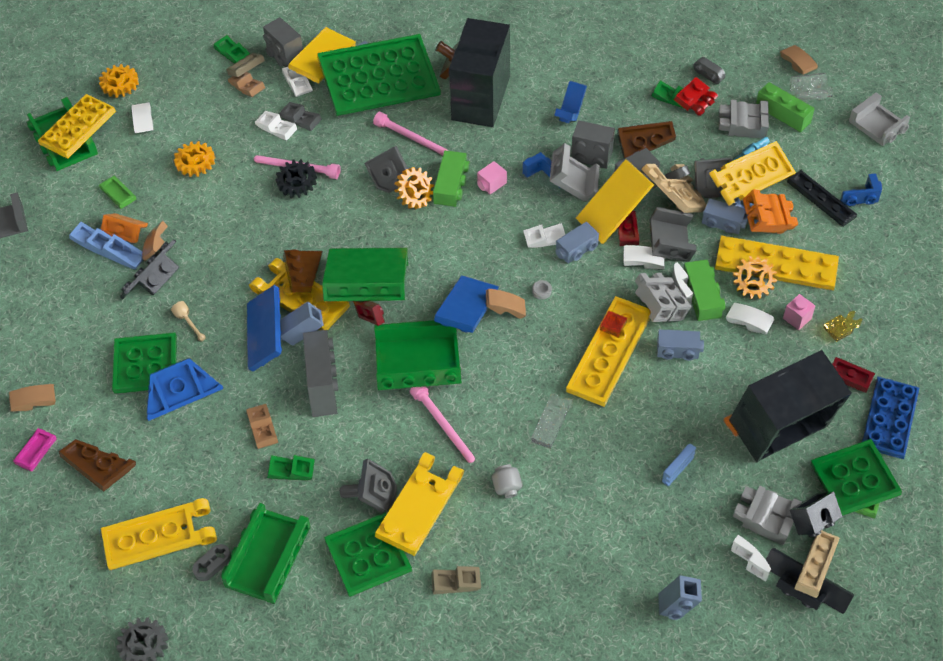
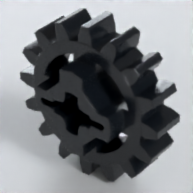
M302 159L298 163L292 160V164L285 162V168L279 167L281 172H276L277 178L275 181L279 191H282L284 196L289 193L290 198H293L294 195L300 198L302 193L307 195V190L313 191L312 185L317 184L315 180L317 179L316 172L308 161L304 164Z

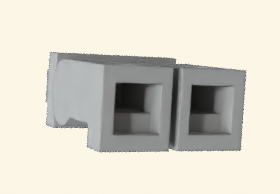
M731 100L730 105H720L719 117L727 118H720L719 130L728 131V136L735 135L737 137L761 139L766 137L769 128L768 101H760V104H747L743 101Z
M640 273L635 280V283L638 285L635 293L650 309L651 314L649 317L652 322L683 320L692 306L679 288L673 284L675 281L672 277L664 278L662 273H655L649 278L646 273Z
M759 486L758 490L745 487L740 500L751 504V506L748 508L738 503L733 517L743 522L742 527L784 545L793 525L790 509L802 503V501L793 499V501L778 496L773 491L765 490L766 488Z

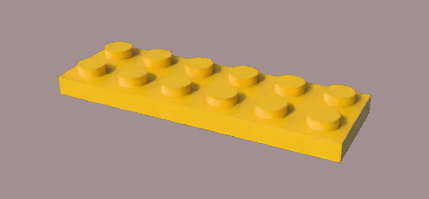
M721 235L715 265L716 270L732 273L739 272L736 269V265L742 266V259L748 262L749 256L753 260L760 256V261L763 262L766 258L768 259L767 265H774L771 271H777V274L772 277L777 279V281L834 291L839 256ZM752 265L753 268H761V266Z
M615 296L570 379L566 392L605 407L650 320V309Z

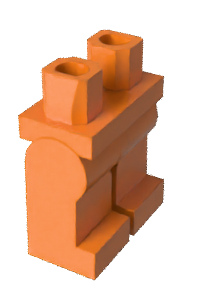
M753 189L742 199L752 232L782 234L786 230L794 229L798 225L797 218L790 215L794 207L793 203L786 200L785 194H761L760 190Z

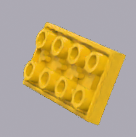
M325 27L289 63L288 68L314 82L320 83L324 76L317 53L355 46L356 41Z
M85 94L38 140L39 145L68 159L116 112L115 108Z
M625 159L578 214L576 219L581 224L588 222L599 233L598 241L604 244L654 184Z

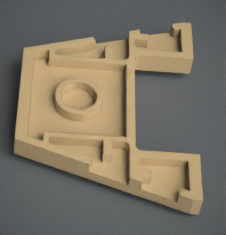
M646 164L642 168V171L676 204L681 212L693 213L705 210L706 203L701 194L696 189L694 190V186L691 184L693 179L689 175L680 179H667L656 164ZM675 164V165L671 168V171H674V170H676V169H678V168H680V167H683V166H685V165H684V164Z

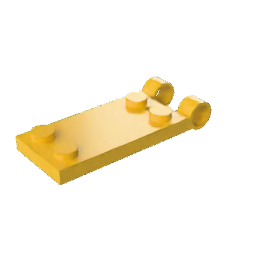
M275 258L268 265L271 272L277 275L269 284L259 277H256L249 284L250 289L258 295L273 285L279 287L280 306L289 312H293L306 302L311 303L320 309L324 326L318 329L320 331H328L350 307L348 301H324L323 286L315 281L311 293L291 292L285 263L279 258Z
M424 452L416 469L375 532L376 538L413 556L418 552L464 474V470L456 466L451 468L446 480L430 473L429 471L435 461V456Z
M201 498L187 504L101 528L109 570L199 544L208 545L215 543L217 536L214 527H204L195 531L192 516L201 517L211 512L209 501Z

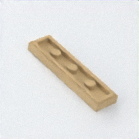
M822 530L820 535L815 536L794 588L815 598L819 594L840 539Z

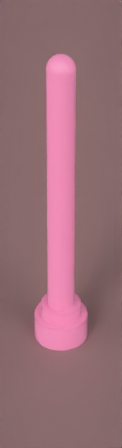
M380 111L374 117L373 124L380 128L388 127L442 156L444 150L449 151L390 121L387 115Z
M258 155L254 157V161L261 164L286 167L285 162L292 164L290 160ZM310 164L317 173H324L331 179H338L341 170L339 164L327 166Z
M426 386L411 388L410 394L413 398L422 401L466 461L469 463L474 462L475 457L428 397V388Z

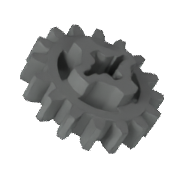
M146 617L144 622L137 618L136 624L133 625L131 622H128L129 628L121 629L123 636L117 637L119 645L116 648L120 653L119 656L122 661H157L156 658L158 656H165L162 649H168L165 641L169 640L167 633H165L164 626H160L157 620L151 623L149 617ZM138 638L145 642L146 647L140 643Z

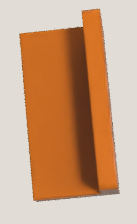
M115 213L103 215L101 230L110 236L115 234L125 241L137 243L140 228L147 227L148 223Z

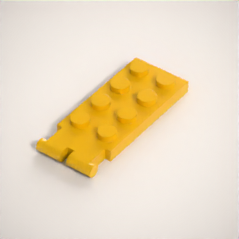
M776 141L725 164L719 172L716 169L709 172V175L717 188L722 186L723 190L720 193L728 206H731L735 203L734 199L739 198L741 201L753 189L762 191L791 177L796 172Z

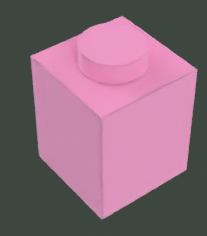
M493 161L477 172L478 187L482 191L492 194L507 183V171Z
M799 294L786 305L783 319L797 330H800L812 319L815 305Z

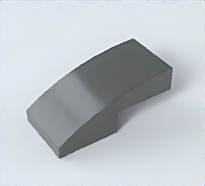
M289 102L279 113L285 120L309 131H312L322 120L320 114L305 111L303 105Z

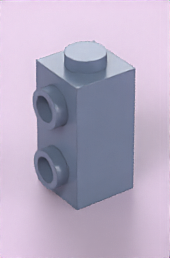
M709 198L703 213L702 224L710 228L715 227L725 230V232L730 234L735 233L739 235L741 228H746L748 218L745 217L746 211L744 208L734 205L728 206L727 203Z
M588 222L583 223L556 240V255L567 263L579 260L584 253L593 251L598 246L599 233Z
M306 302L280 320L281 339L293 346L303 340V333L313 332L324 326L321 310Z
M658 330L657 357L667 360L683 358L690 361L698 359L699 353L704 350V340H700V331Z
M679 575L658 593L659 615L668 616L672 620H678L702 601L701 580Z

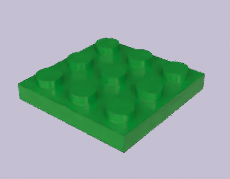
M176 332L114 338L112 383L114 394L148 391L149 374L177 363Z
M872 439L811 460V466L825 492H834L842 516L895 498L902 493L900 486Z
M387 513L324 537L349 597L412 572V567L403 550L375 537V532Z

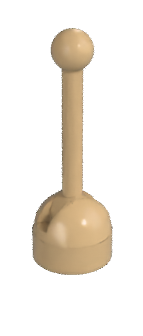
M180 301L174 304L171 308L174 316L179 319H185L196 333L198 341H204L205 335L199 332L188 317L189 308L186 303Z

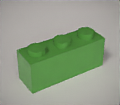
M770 82L758 92L756 104H760V101H768V114L800 133L811 123L815 108Z
M444 150L433 191L434 204L456 207L458 200L461 201L463 193L461 186H465L466 175L464 174L469 172L470 161H467V153Z
M708 259L684 263L683 270L688 275L687 286L693 292L692 304L697 320L722 318L723 310L726 308L724 298L720 297V286L718 282H715L714 268L710 267Z

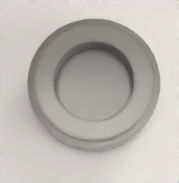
M537 281L532 286V294L537 299H547L552 294V286L547 281Z

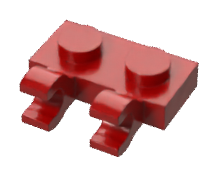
M695 77L676 95L674 101L687 111L691 108L697 115L701 116L705 109L715 102L714 100L718 97V94L714 91H708L710 87Z

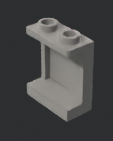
M876 92L851 111L849 122L884 146L888 142L892 143L898 134H904L908 130L910 117L906 115L900 119L880 105L882 96Z
M564 143L553 152L550 182L582 201H587L598 192L600 165L596 163L589 168L570 157L571 147Z

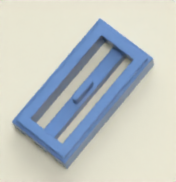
M688 444L665 469L662 478L664 484L669 486L693 460L696 450L695 446Z

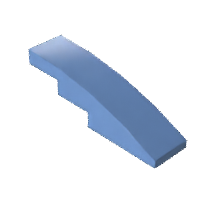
M80 222L69 235V239L86 249L136 270L143 261V251L115 234L110 236L99 228L96 230L92 229L83 222Z

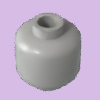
M511 464L497 467L491 476L495 492L498 495H504L505 498L517 496V491L523 487L518 469L512 467Z

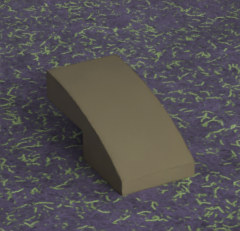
M457 566L456 570H433V594L480 590V568Z

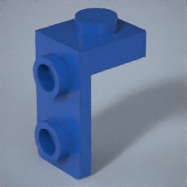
M569 81L561 109L556 108L554 116L560 117L559 121L569 123L570 121L577 120L587 86Z
M540 152L523 161V174L528 178L543 170L550 178L552 161Z
M876 173L868 174L865 184L866 189L843 191L840 201L848 206L864 203L868 205L874 204L879 201L882 183L878 181Z

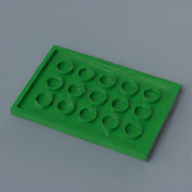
M420 34L317 53L336 116L441 95V89Z

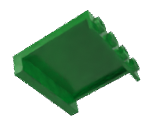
M330 248L322 282L324 301L405 300L408 248Z
M434 320L374 325L378 390L462 384L456 328L443 326Z

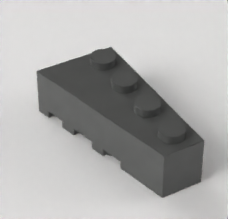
M327 330L303 333L307 388L312 417L338 414L335 391H338L337 378L333 379V377H337L335 364L332 365V363H335L334 351H330L334 350L333 338H328Z

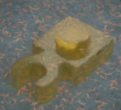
M850 311L846 318L840 314L826 322L823 328L837 342L852 334L854 328L859 327L863 319L853 320L852 318H854L856 312Z

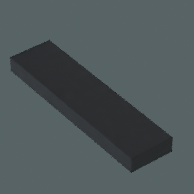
M802 170L788 178L787 183L842 227L857 217L853 210Z

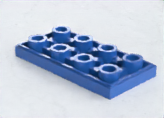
M461 275L435 314L434 321L446 327L451 326L460 329L462 332L473 333L488 309L486 305V290H498L499 286Z
M275 285L247 303L248 369L251 371L264 366L282 352L279 287Z
M877 377L862 442L872 439L879 453L904 459L919 387Z

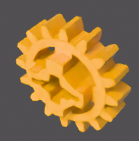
M122 64L119 67L113 65L112 69L106 68L107 72H102V77H99L100 88L104 94L108 93L109 97L113 94L115 98H118L119 95L125 97V93L132 94L131 90H136V85H139L137 72H135L134 68L130 69L129 65L125 68Z
M191 141L189 146L183 144L184 148H178V153H174L175 167H177L178 172H182V175L188 173L189 177H192L193 174L199 177V173L206 174V169L211 170V165H215L214 151H212L211 146L207 147V143L201 145L200 141L196 144H193Z
M412 167L403 170L402 174L397 176L400 181L394 183L398 186V189L394 191L399 192L397 199L403 200L402 205L408 204L409 209H419L421 206H427V202L432 201L430 195H433L431 188L434 187V184H430L432 177H426L427 171L421 173V168L415 169Z
M749 256L748 262L742 259V266L736 265V269L739 272L733 273V276L737 277L733 284H739L736 290L737 292L743 290V297L750 294V299H753L754 295L761 299L762 293L768 296V289H774L771 283H776L777 279L772 276H775L777 271H771L774 265H767L768 259L765 258L762 262L760 261V256H757L756 260ZM752 265L761 266V268H753ZM743 271H745L747 275L744 281H742L741 274ZM752 274L754 276L760 274L758 282L756 280L749 281L752 277ZM766 274H768L767 285H765V282L763 281V277L766 276ZM756 287L758 290H750L748 288Z

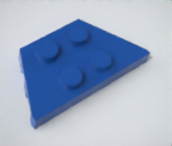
M190 358L179 361L149 374L147 420L150 421L224 388Z

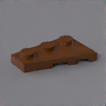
M672 121L622 127L617 130L624 159L645 148L649 151L655 150L675 141L676 138Z
M284 250L283 258L291 292L311 293L323 251Z
M77 439L59 451V455L63 460L103 492L136 466V461L132 459L125 460L119 458L118 454L112 452L108 454L100 451L96 446Z

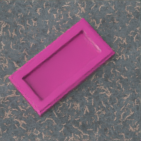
M38 428L13 460L14 464L32 472L56 441V436Z

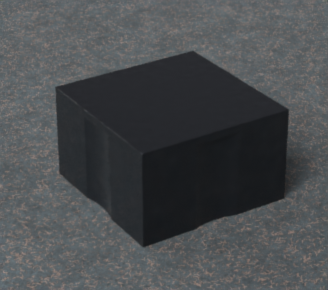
M467 18L449 67L451 120L494 128L510 78V24Z
M820 350L748 385L729 421L756 462H759L828 427L836 416L837 411L844 405L852 392L823 350Z

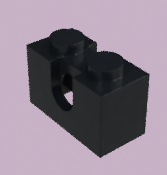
M834 492L816 493L790 509L798 535H808L809 537L820 535L822 529L834 526L835 521L843 517Z

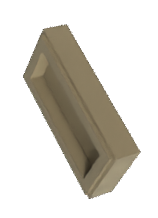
M251 53L228 67L226 71L230 76L239 77L264 62L265 59L261 54Z

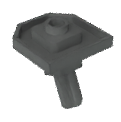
M397 146L364 163L377 189L388 193L398 189V186L394 184L400 181L397 176L402 174L403 170L408 169Z
M731 157L706 160L700 158V160L694 161L695 189L704 198L723 197L720 193L723 190L722 186L717 188L709 172L714 169L717 172L721 171V167L732 162Z
M370 459L363 460L359 484L343 485L340 487V496L342 498L358 497L359 500L380 512L390 509L396 500L397 485L391 472Z

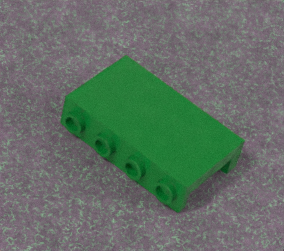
M68 97L61 99L63 107L35 119H33L31 113L27 114L29 121H26L27 126L31 132L34 131L33 136L37 143L73 107ZM91 136L68 159L39 145L43 155H48L46 159L50 167L54 166L56 171L98 154Z
M259 503L257 509H254L250 515L248 527H245L241 533V541L238 547L235 546L231 553L229 565L223 568L221 578L225 588L275 604L311 528L309 518L300 515L298 520L266 510L265 505Z

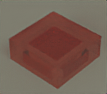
M608 311L600 325V330L619 338L627 323V318Z

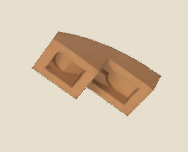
M796 45L780 51L781 57L791 62L792 68L803 75L818 68L816 62Z
M248 72L239 77L232 76L228 79L230 84L250 97L265 89L263 82L253 79Z
M163 221L151 230L145 240L142 253L144 261L155 254L165 242L160 237L168 227Z
M486 290V305L491 310L500 315L507 311L517 318L526 316L525 300L523 298L501 290Z
M54 384L35 385L10 391V411H30L33 409V406L55 405Z
M267 404L246 409L257 448L260 449L278 443Z

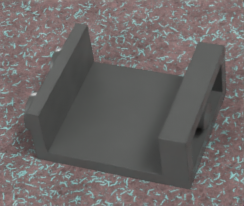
M18 192L10 194L12 205L0 208V239L28 231L23 205Z
M656 207L649 219L652 256L679 261L691 260L697 251L696 245L688 242L687 226L692 220L693 214Z

